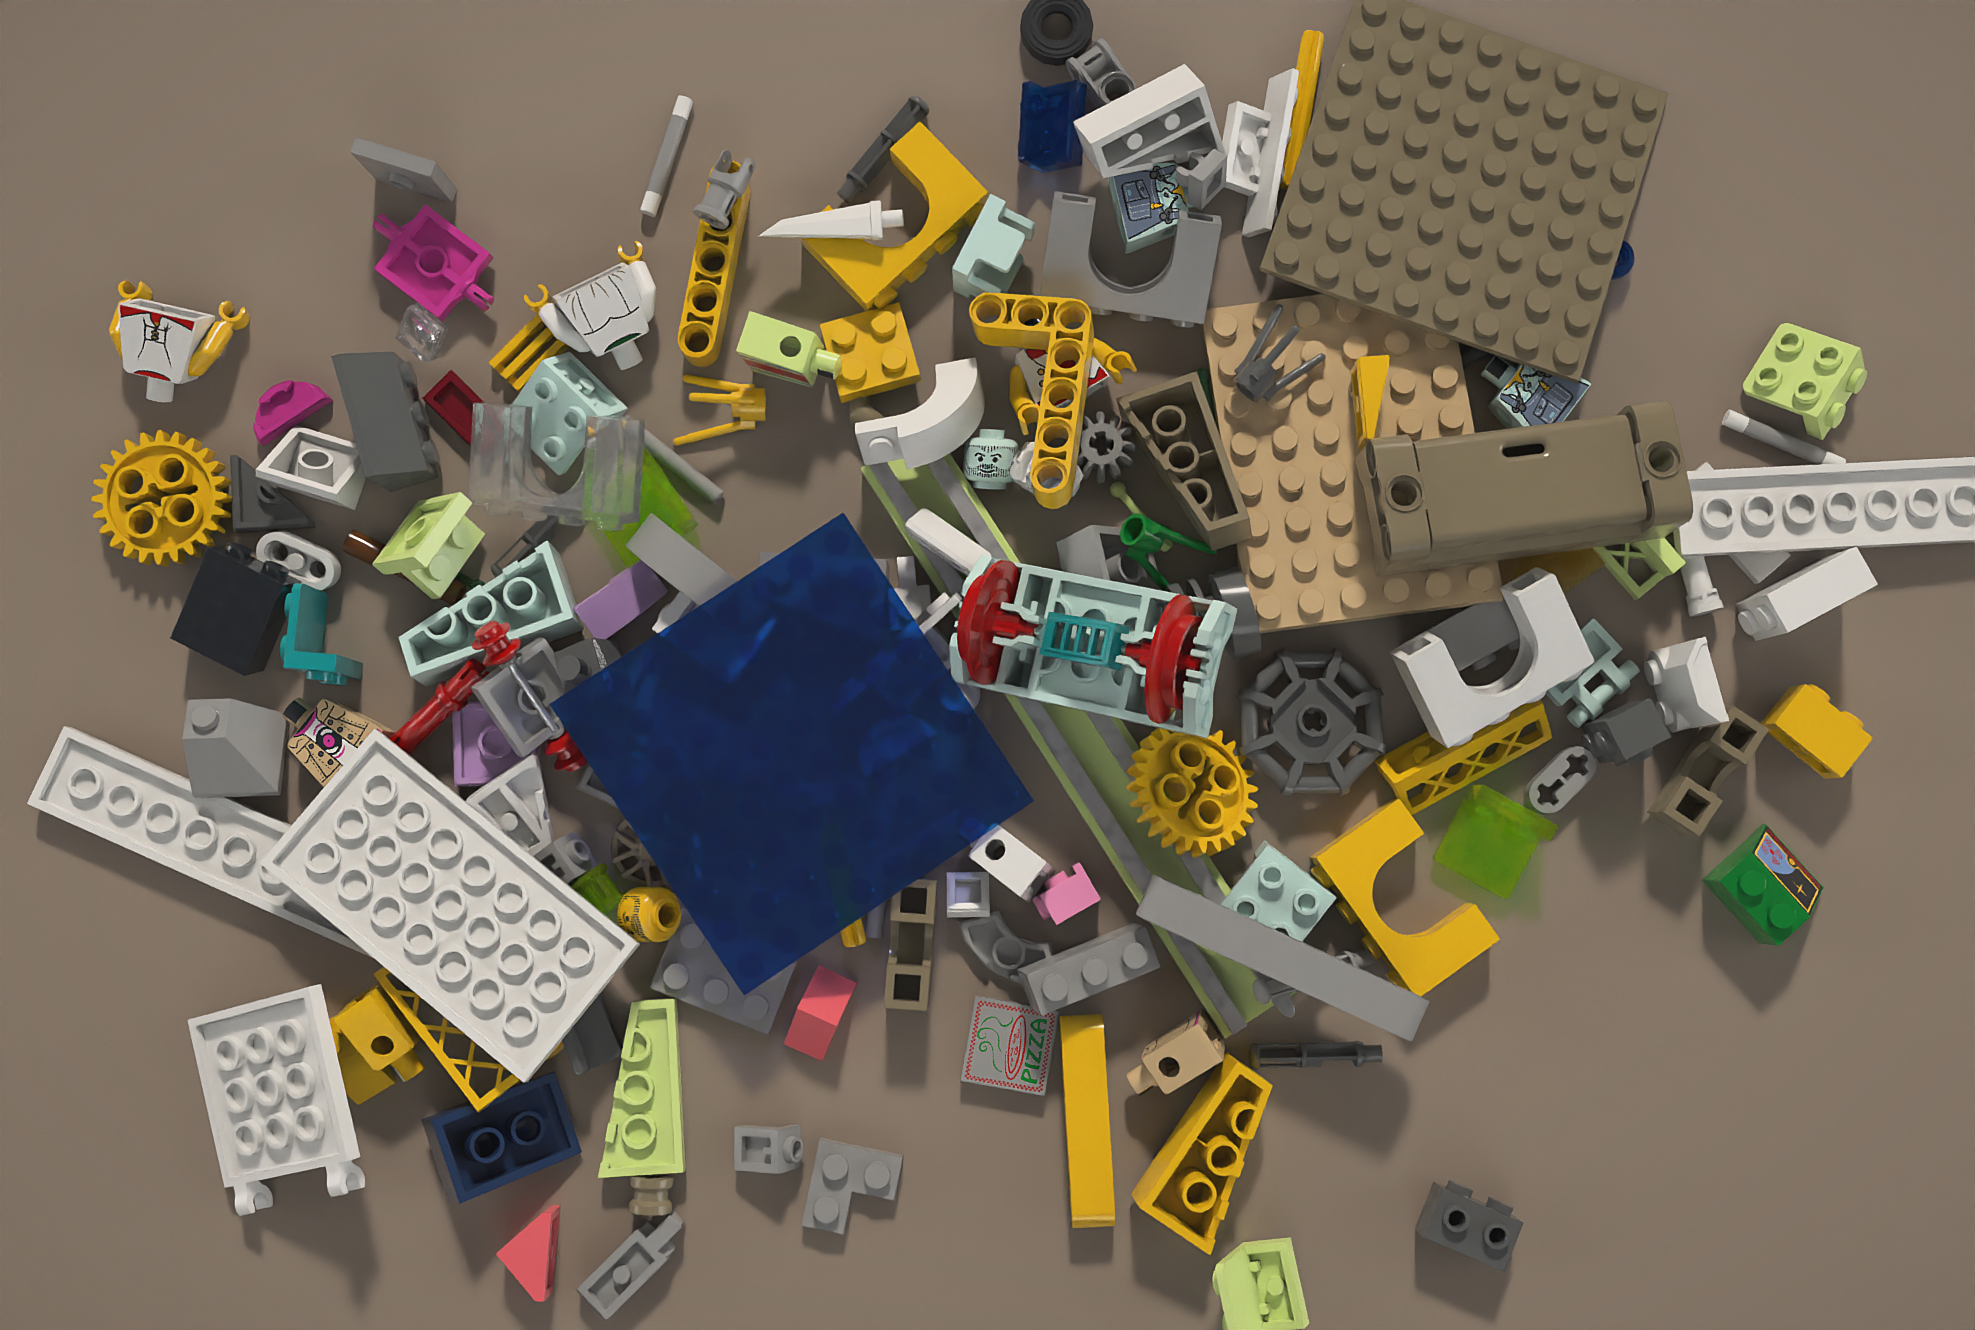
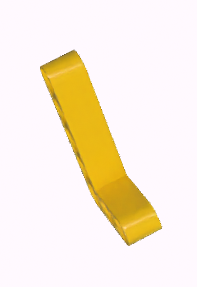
M983 293L971 302L969 308L974 332L979 341L990 346L1048 350L1030 478L1038 503L1049 509L1060 508L1069 502L1074 487L1094 343L1091 310L1085 302L1074 298ZM988 316H999L992 323L982 322ZM1036 318L1041 320L1034 326L1023 325L1029 319ZM1071 322L1083 323L1077 329L1065 328ZM1066 360L1078 362L1072 368L1065 369L1059 367ZM1060 399L1073 401L1065 408L1053 406ZM1055 438L1067 440L1065 445L1060 448L1047 446ZM1055 477L1062 480L1055 488L1047 489L1042 487V483L1049 478Z

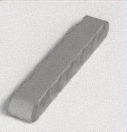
M1156 875L1152 876L1136 912L1137 916L1409 1041L1413 1040L1430 1002L1411 991Z

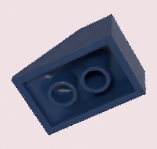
M550 1072L530 1079L526 1083L521 1082L512 1086L480 1112H477L471 1102L467 1101L421 1119L448 1201L458 1204L582 1153L555 1072Z

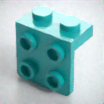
M294 583L292 593H288L285 599V615L289 620L287 635L282 637L280 643V657L284 661L283 668L307 674L306 680L320 681V684L346 686L347 679L361 680L363 663L337 654L323 653L328 605L327 593L306 584Z

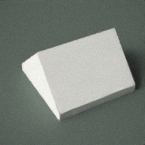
M295 425L256 468V477L270 484L352 510L356 509L366 479L356 443Z

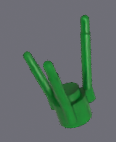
M1136 513L1129 516L1120 530L1121 541L1129 546L1126 553L1127 557L1136 561L1163 591L1170 584L1144 555L1159 551L1165 539L1212 555L1217 553V550L1211 551L1205 542L1174 532L1170 527L1156 523L1142 514Z

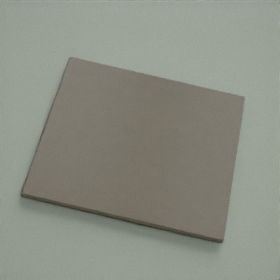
M1354 0L1258 271L1577 384L1584 368L1669 93L1405 0Z

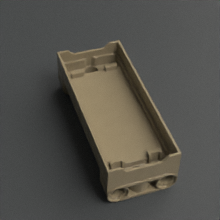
M1667 400L1628 405L1616 415L1418 441H1412L1408 434L1368 439L1366 445L1356 457L1358 475L1364 487L1373 536V557L1377 577L1661 539L1689 522L1693 515L1692 494L1673 407ZM1399 490L1407 496L1408 506L1396 504L1392 499L1391 491Z

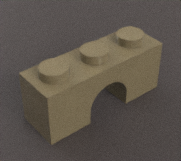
M1733 705L1725 707L1729 721L1702 727L1647 812L1681 836H1700L1723 801L1717 797L1722 783L1734 769L1748 763L1769 731L1768 728Z
M894 877L884 1008L928 1010L938 880Z

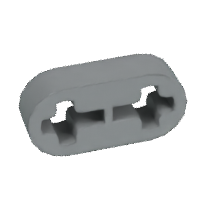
M1579 746L1564 748L1558 752L1526 785L1524 799L1527 806L1540 814L1555 813L1563 808L1595 774L1597 764L1592 753L1588 749ZM1568 757H1581L1583 761L1579 767L1583 771L1582 774L1571 773L1566 778L1562 776L1570 766L1566 760ZM1556 782L1558 786L1550 794L1554 800L1552 804L1549 802L1539 804L1537 799L1541 794L1537 790L1538 786L1542 788L1549 787Z

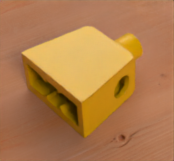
M379 982L351 1000L333 1018L337 1026L375 1072L391 1064L402 1081L406 1082L426 1067L413 1049L421 1037Z

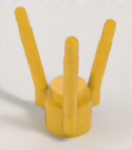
M683 375L682 380L686 383L732 392L731 394L691 393L689 399L697 402L731 404L732 417H740V420L674 438L673 444L679 446L738 430H756V421H766L765 388H755V384H737L701 376Z

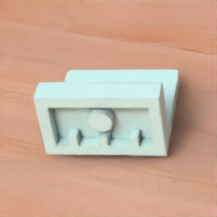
M566 352L540 362L504 415L503 421L557 475H562L568 471L597 428L620 420L628 408L571 352Z
M1264 840L1254 853L1257 858L1220 905L1302 942L1334 902L1336 896Z

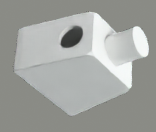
M971 816L957 833L960 839L973 848L968 855L971 859L1029 903L1043 886L1042 882L1047 880L1055 871L1045 860L995 822L988 828ZM999 846L1005 847V854L1002 858L998 860L993 858L996 848Z

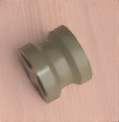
M668 1174L630 1176V1186L634 1189V1198L629 1202L628 1212L647 1216L670 1214L672 1212V1202L668 1199L669 1189L673 1186L674 1177Z

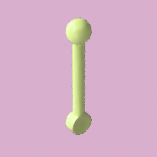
M1122 482L1112 483L1110 487L1112 496L1120 498L1133 514H1142L1147 517L1128 496L1126 487ZM1164 540V544L1161 547L1162 551L1167 552L1173 546L1171 540Z

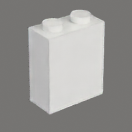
M1854 547L1821 558L1735 604L1739 611L1738 620L1743 630L1748 635L1753 636L1755 641L1785 634L1873 588L1878 583L1858 548Z

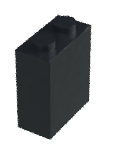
M227 542V545L207 548L170 639L243 676L264 671L287 618L284 609L286 596L288 593H292L294 583H302V581L288 575L290 570L287 567L273 561L262 562L251 556L253 552L248 547L235 542Z

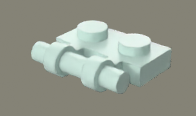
M1594 618L1588 620L1580 630L1595 663L1584 668L1582 674L1576 679L1560 682L1546 691V695L1556 706H1562L1570 697L1576 702L1577 707L1567 715V719L1577 728L1589 718L1594 720L1603 712L1602 706L1616 693L1621 695L1631 686L1630 680L1640 672L1637 665L1631 660H1627L1619 668L1611 661L1623 649ZM1599 672L1603 676L1604 682L1590 693L1583 685Z

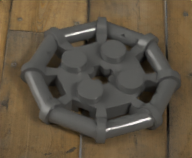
M1284 648L1274 652V658L1245 688H1239L1236 696L1240 700L1242 747L1239 748L1241 756H1247L1281 789L1280 794L1287 797L1291 794L1337 793L1339 796L1348 794L1350 792L1349 787L1379 755L1383 756L1385 754L1387 746L1383 744L1381 696L1384 693L1381 687L1376 688L1342 656L1343 651L1333 648L1332 651H1286ZM1297 668H1324L1322 678L1316 680L1300 678ZM1281 674L1284 676L1288 685L1275 699L1263 694ZM1338 674L1359 695L1351 699L1333 682L1336 675ZM1362 706L1365 708L1366 735L1357 733V725L1354 726L1356 708ZM1257 707L1269 710L1267 727L1270 734L1259 739ZM1304 712L1309 715L1315 712L1320 714L1321 718L1318 723L1322 728L1319 732L1315 729L1308 731L1304 727ZM1274 743L1292 761L1288 770L1286 771L1264 749ZM1350 744L1360 748L1361 750L1343 769L1337 758ZM1303 764L1309 766L1325 764L1329 775L1300 777Z

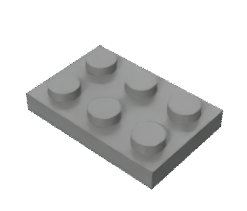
M681 908L680 924L675 934L667 943L650 988L768 1035L801 954L689 909Z

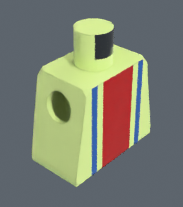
M749 311L736 351L753 372L809 387L814 385L817 375L834 380L837 378L842 365V355L825 351V347L817 334Z

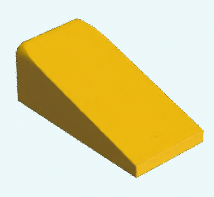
M1389 355L1359 357L1350 371L1357 445L1360 451L1366 445L1368 439H1374L1389 366Z

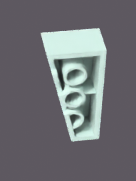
M548 540L536 547V552L520 562L516 560L504 568L502 574L484 586L478 585L467 592V597L450 608L444 607L398 637L410 676L427 687L452 678L471 658L477 659L482 663L487 653L484 649L474 650L472 643L477 639L474 635L475 632L491 621H497L499 624L506 622L510 624L511 627L506 635L509 639L519 638L521 640L518 651L536 637L545 638L548 643L584 630L583 622L574 610L577 604L560 553Z

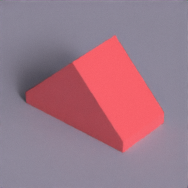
M819 965L797 1007L784 1044L823 1061L857 982Z
M551 1205L496 1253L534 1301L544 1302L553 1293L561 1205Z

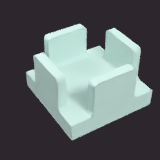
M990 194L952 267L953 291L969 298L970 294L977 297L983 293L990 292L1007 293L1024 262V257L1019 254V251L1025 240H1032L1035 234V222L1005 207L1006 201Z

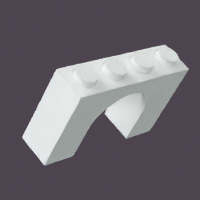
M1535 567L1500 587L1519 630L1520 648L1511 669L1502 678L1491 684L1477 687L1467 686L1460 677L1443 640L1428 631L1390 651L1431 737L1447 748L1462 745L1473 737V733L1487 725H1494L1504 721L1514 709L1525 703H1533L1545 696L1548 689L1560 682L1576 679L1582 674L1584 668L1595 663L1554 574Z

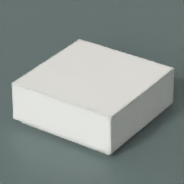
M947 872V918L990 917L989 872Z

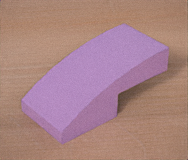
M639 559L611 578L609 584L576 605L574 610L594 638L607 639L658 601L668 590L654 570Z

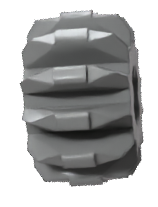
M1103 411L1097 412L1096 424H1093L1086 415L1083 416V430H1081L1077 465L1081 466L1084 464L1085 466L1082 470V479L1087 480L1091 471H1096L1098 484L1104 483L1105 471L1107 470L1112 478L1115 480L1119 479L1121 471L1118 465L1130 468L1133 460L1126 453H1132L1136 450V443L1123 441L1131 435V427H1124L1118 431L1116 428L1118 427L1120 417L1114 415L1110 424L1104 423L1105 415ZM1100 439L1103 440L1104 446L1111 447V450L1107 449L1105 456H1099L1097 449L1090 448L1089 444L1094 447L1095 441Z

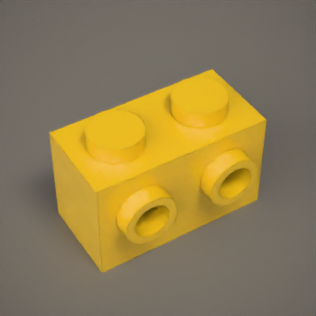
M1812 684L1788 687L1760 724L1769 729L1767 732L1824 779L1842 778L1872 741L1873 737L1862 729L1864 724L1856 716L1846 711L1840 712L1830 704L1829 695L1819 687Z

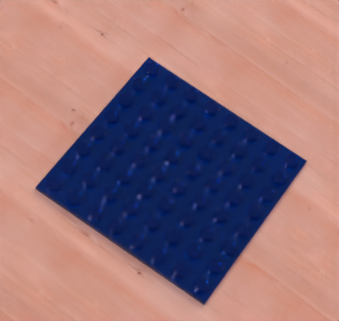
M844 513L830 520L549 704L744 996L1034 802Z

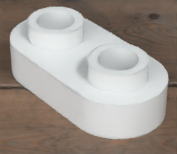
M287 531L268 533L257 544L256 556L258 560L262 562L273 561L287 567L290 570L288 575L302 581L301 584H306L318 590H324L334 586L340 578L341 565L339 559L332 551ZM281 545L287 548L288 555L286 559L280 555L279 549ZM319 561L325 566L326 571L324 575L319 574L317 571Z

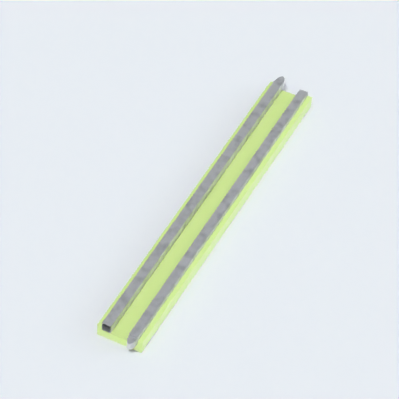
M950 453L931 463L911 469L906 468L904 459L861 467L862 474L940 595L945 592L951 597L958 590L962 593L963 584L967 576L907 535L905 524L923 508L930 510L987 550L991 557L1020 563ZM959 603L950 610L956 621L959 619L961 610ZM1004 694L1138 905H1140L1153 875L1175 883L1218 904L1222 903L1231 890L1206 853L1197 858L1192 857L1190 850L1182 855H1177L1175 842L1166 848L1161 847L1163 835L1157 833L1149 837L1148 832L1152 824L1149 821L1137 822L1143 810L1141 807H1130L1129 803L1138 798L1137 793L1126 789L1128 784L1136 780L1135 777L1129 775L1126 771L1136 763L1131 755L1139 749V746L1121 719ZM1164 789L1166 797L1171 800L1169 793ZM1149 922L1223 1038L1226 1039L1230 1035H1234L1248 1026L1246 1023L1272 1006H1275L1287 1017L1291 1018L1294 1016L1295 1008L1290 998L1297 992L1271 999L1267 1004H1261L1254 996L1253 983L1258 978L1264 980L1270 977Z

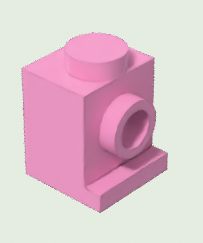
M1080 862L1071 865L1074 874L1069 877L1063 870L1042 882L1046 890L1032 898L1044 921L1052 917L1057 925L1101 900Z

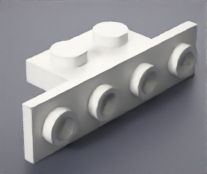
M1293 68L1269 78L1264 110L1239 101L1228 105L1222 139L1225 154L1228 156L1226 185L1224 187L1248 196L1242 236L1248 238L1271 231L1277 217L1276 202L1279 185L1284 177L1283 162L1285 150L1291 137L1290 121L1293 106L1298 97L1297 81L1299 71Z

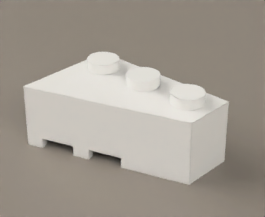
M1185 64L1073 122L1085 156L1103 178L1152 169L1153 164L1175 160L1176 163L1187 162L1192 152L1201 155L1210 153L1215 148L1225 154L1205 85Z

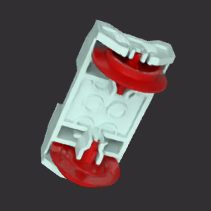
M985 555L979 557L964 581L962 588L964 600L959 603V608H961L959 619L955 621L954 625L957 628V633L952 634L949 644L952 681L1048 704L1052 703L1208 739L1213 718V691L1222 652L1233 630L1237 608L1217 600L1212 601L996 559ZM1048 612L1103 620L1130 627L1129 635L1121 634L1120 639L1125 642V645L1121 647L1123 655L1116 656L1115 662L1122 664L1121 671L1040 655ZM1198 612L1204 616V619L1198 616ZM1059 623L1054 644L1056 649H1059L1064 624ZM1077 626L1072 628L1068 651L1073 650ZM1091 629L1086 630L1081 653L1086 654ZM1100 631L1095 656H1100L1105 633L1103 631ZM1176 709L1183 710V719L1174 721Z

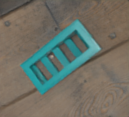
M1048 612L1047 624L1039 654L1121 671L1122 664L1115 662L1116 656L1123 655L1121 647L1125 645V642L1120 639L1121 634L1129 635L1130 627L1103 620ZM1061 623L1064 624L1059 649H1056L1054 644L1058 626ZM1077 626L1073 650L1068 651L1072 628ZM1091 629L1086 654L1081 653L1086 630ZM1100 631H1103L1105 633L1100 656H1095Z

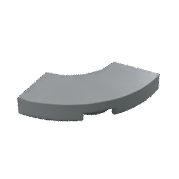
M999 911L991 912L990 917H972L958 921L966 944L978 960L995 973L1011 981L1022 984L1017 969L1054 955L1050 941L1033 942L1017 936L1005 925Z

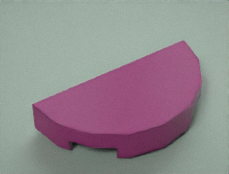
M286 380L272 386L258 401L260 405L255 415V423H253V430L258 443L265 446L333 400L320 387L307 382Z

